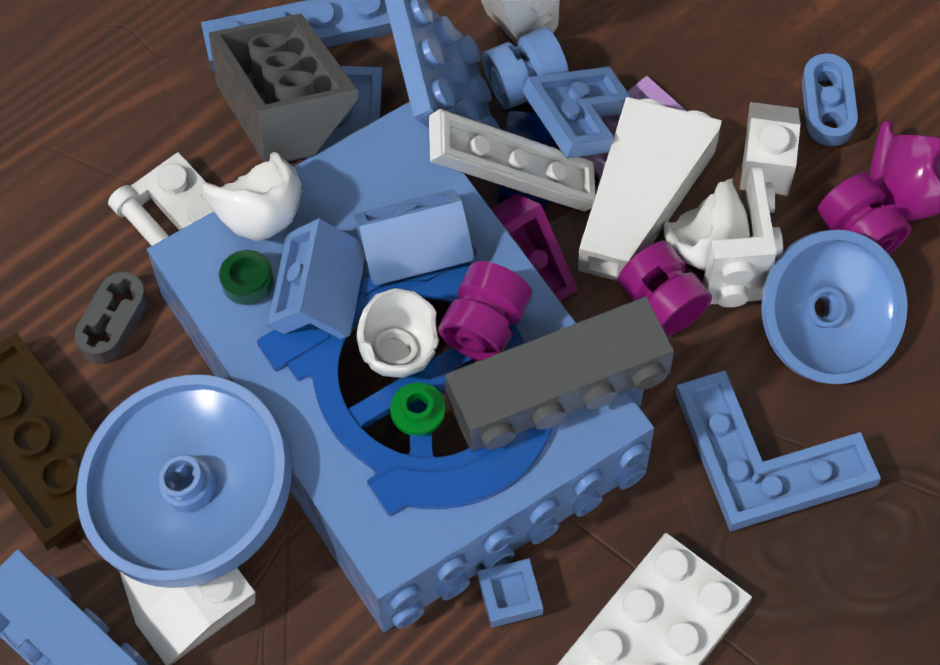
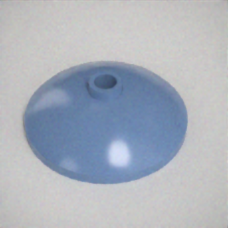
M847 230L815 232L798 239L786 248L770 269L764 285L761 304L765 333L776 355L788 368L798 375L815 382L827 384L855 382L871 375L882 367L892 356L902 338L908 308L903 278L893 259L873 240ZM819 298L822 299L825 305V310L821 316L815 311V303Z

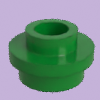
M419 382L410 383L400 388L393 396L390 405L391 417L395 426L402 432L412 436H424L435 431L443 422L445 402L441 393L433 386ZM422 401L428 407L422 413H413L409 411L408 406L412 402Z

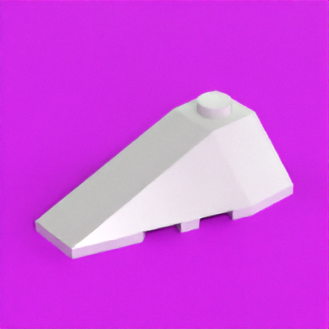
M238 568L212 581L183 588H165L143 584L120 572L136 626L165 665L175 663L255 604V591Z

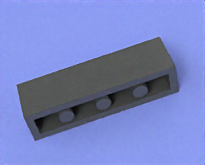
M643 297L445 374L446 398L470 451L472 452L483 447L493 450L507 445L516 437V434L533 427L539 430L551 428L562 422L567 414L587 407L588 410H595L611 403L617 394L634 387L638 390H646L658 385L666 378L667 374H670L674 350L647 297Z

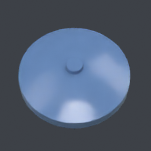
M183 375L156 382L134 393L117 406L101 423L89 442L81 461L77 479L76 500L81 525L96 551L118 571L138 582L155 587L183 588L212 581L236 569L248 560L264 544L276 527L284 511L291 486L292 467L289 445L280 424L265 404L248 389L235 382L210 375Z

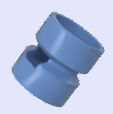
M546 27L521 36L518 39L517 46L506 42L482 53V64L488 84L497 102L505 110L528 101L523 93L528 77L569 72L560 44L554 34Z

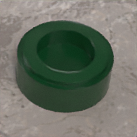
M241 250L229 255L221 264L219 270L220 283L224 294L231 301L242 305L255 304L262 301L271 292L274 285V276L271 264L263 254L254 250Z

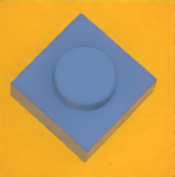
M529 558L477 571V578L491 628L543 615V605Z

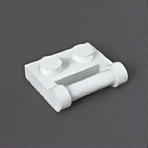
M179 152L131 186L125 185L118 188L108 200V205L119 217L125 216L151 246L169 237V235L142 207L148 200L151 199L178 230L213 212L211 207L201 197V185L206 182Z

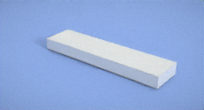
M442 109L429 115L430 162L584 212L592 208L596 196L594 161L582 157L566 159L559 149Z

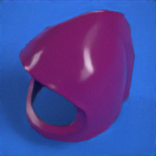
M884 121L877 136L870 176L886 195L884 205L894 204L906 220H919L940 214V137L895 135L893 123L891 121Z

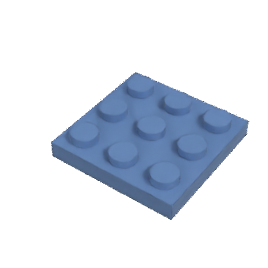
M385 0L413 117L429 128V115L442 109L500 129L490 113L488 102L492 100V96L486 81L479 72L477 62L481 60V54L473 38L469 35L464 36L456 30L451 21L446 16L440 17L434 12L426 0Z

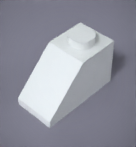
M750 102L740 190L746 191L750 169L762 167L765 183H773L775 195H789L796 169L800 134L798 108Z

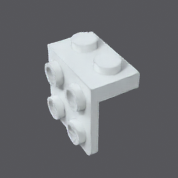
M762 167L750 169L743 199V206L749 217L751 237L711 240L703 285L712 294L710 304H719L722 307L730 308L741 306L747 301L762 300L764 285L770 269L776 261L775 258H778L783 253L780 227H772L770 213L775 211L774 186L772 182L765 183Z

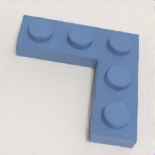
M726 371L676 386V397L730 532L878 486L881 478L861 432L763 462Z

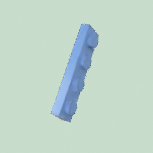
M305 0L201 22L211 71H214L209 32L301 13L324 45L330 47L392 34L385 0Z

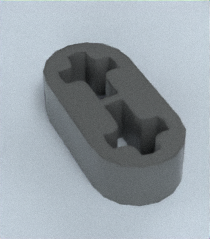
M123 271L108 276L101 283L77 324L75 342L83 358L90 363L101 365L115 360L122 353L143 316L148 304L147 294L141 280L136 275ZM127 290H130L133 300L124 299L117 308L113 296L115 294L124 295ZM106 328L109 342L99 341L93 347L89 337L91 335L99 337Z

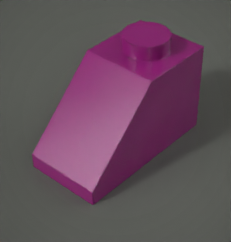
M515 194L491 208L492 212L559 301L578 291L541 204Z

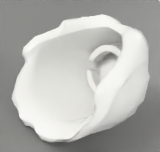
M272 152L269 162H263L255 166L248 174L239 177L234 183H228L223 187L203 183L201 185V197L233 233L254 241L269 239L276 233L286 229L293 222L300 205L302 184L296 169L278 153Z
M733 178L718 183L715 194H710L708 198L700 203L698 208L682 214L677 222L664 221L665 240L670 242L688 265L706 270L711 240L751 237L749 217L733 185Z

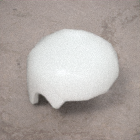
M393 288L376 294L363 309L357 328V342L364 362L368 363L372 370L382 376L405 378L423 371L435 355V349L439 343L436 327L437 313L433 305L415 291Z

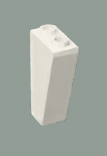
M626 97L579 248L578 271L617 281L619 273L636 254L654 243L664 228V221H669L715 154L722 120L711 118L701 111L691 110L686 112L666 107L653 99L638 100Z

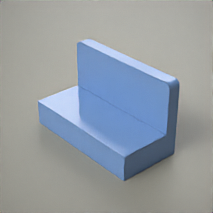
M454 189L353 214L357 233L363 245L370 278L374 285L455 266L474 259L463 203Z
M320 218L287 233L267 326L285 334L311 323L339 339L350 336L365 262L362 242Z

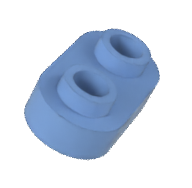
M827 53L819 54L807 62L802 77L806 127L809 135L816 142L826 146H838L846 143L852 137L858 120L852 69L840 56ZM826 81L832 86L824 87L818 82ZM832 122L837 128L828 127L823 123Z

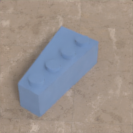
M18 549L0 566V638L29 665H148L142 656L126 642L119 647L107 635L110 629L95 613L88 608L81 611L70 600L72 597L71 593L51 574L45 576Z

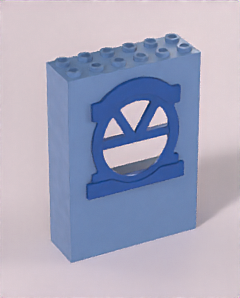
M410 102L295 165L294 168L302 184L299 208L293 222L286 229L276 233L269 239L254 241L238 236L213 211L147 248L161 295L214 376L230 380L248 389L265 404L280 424L289 445L292 475L290 491L383 633L394 626L397 629H402L411 625L424 614L425 610L423 608L440 597L443 600L454 598L469 586V579L477 575V571L507 564L515 555L513 551L529 541L533 544L545 541L558 530V523L575 513L577 517L588 514L602 502V496L615 487L619 486L623 490L637 483L646 474L654 433L653 425L629 393L624 391L617 394L616 398L604 407L595 410H588L587 407L567 414L562 422L551 428L539 430L533 427L518 433L510 443L497 449L488 450L483 447L471 452L468 448L453 455L434 457L432 433L424 436L410 435V453L407 455L380 444L363 429L391 413L390 405L392 398L403 386L416 382L426 383L446 394L445 374L473 364L477 360L464 356L450 348L430 360L423 371L400 378L347 409L341 395L338 380L339 358L347 337L339 339L311 323L285 334L267 326L287 233L320 218L361 242L353 214L451 189L456 191L463 203L474 259L455 266L374 285L370 278L365 257L351 332L358 328L363 309L378 293L393 288L415 291L423 298L452 303L455 299H459L458 288L469 266L478 261L496 263L510 269L521 276L533 291L532 299L521 321L516 325L508 326L514 335L507 350L576 324L465 174L430 162L429 128L413 117ZM237 251H257L263 254L271 264L274 285L269 295L258 303L250 305L237 304L228 299L223 292L219 279L221 264L229 255ZM415 401L409 405V411L422 413L428 406L422 401Z

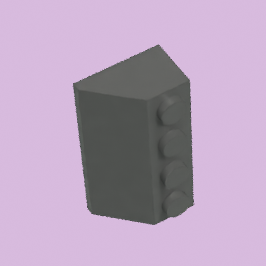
M301 13L209 32L216 85L263 162L270 161V154L272 152L278 153L290 165L296 163L300 158L315 155L358 100L357 88Z

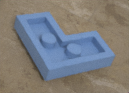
M610 67L528 77L523 89L524 95L566 159L609 152L614 137L600 117L621 114L626 97L631 98Z

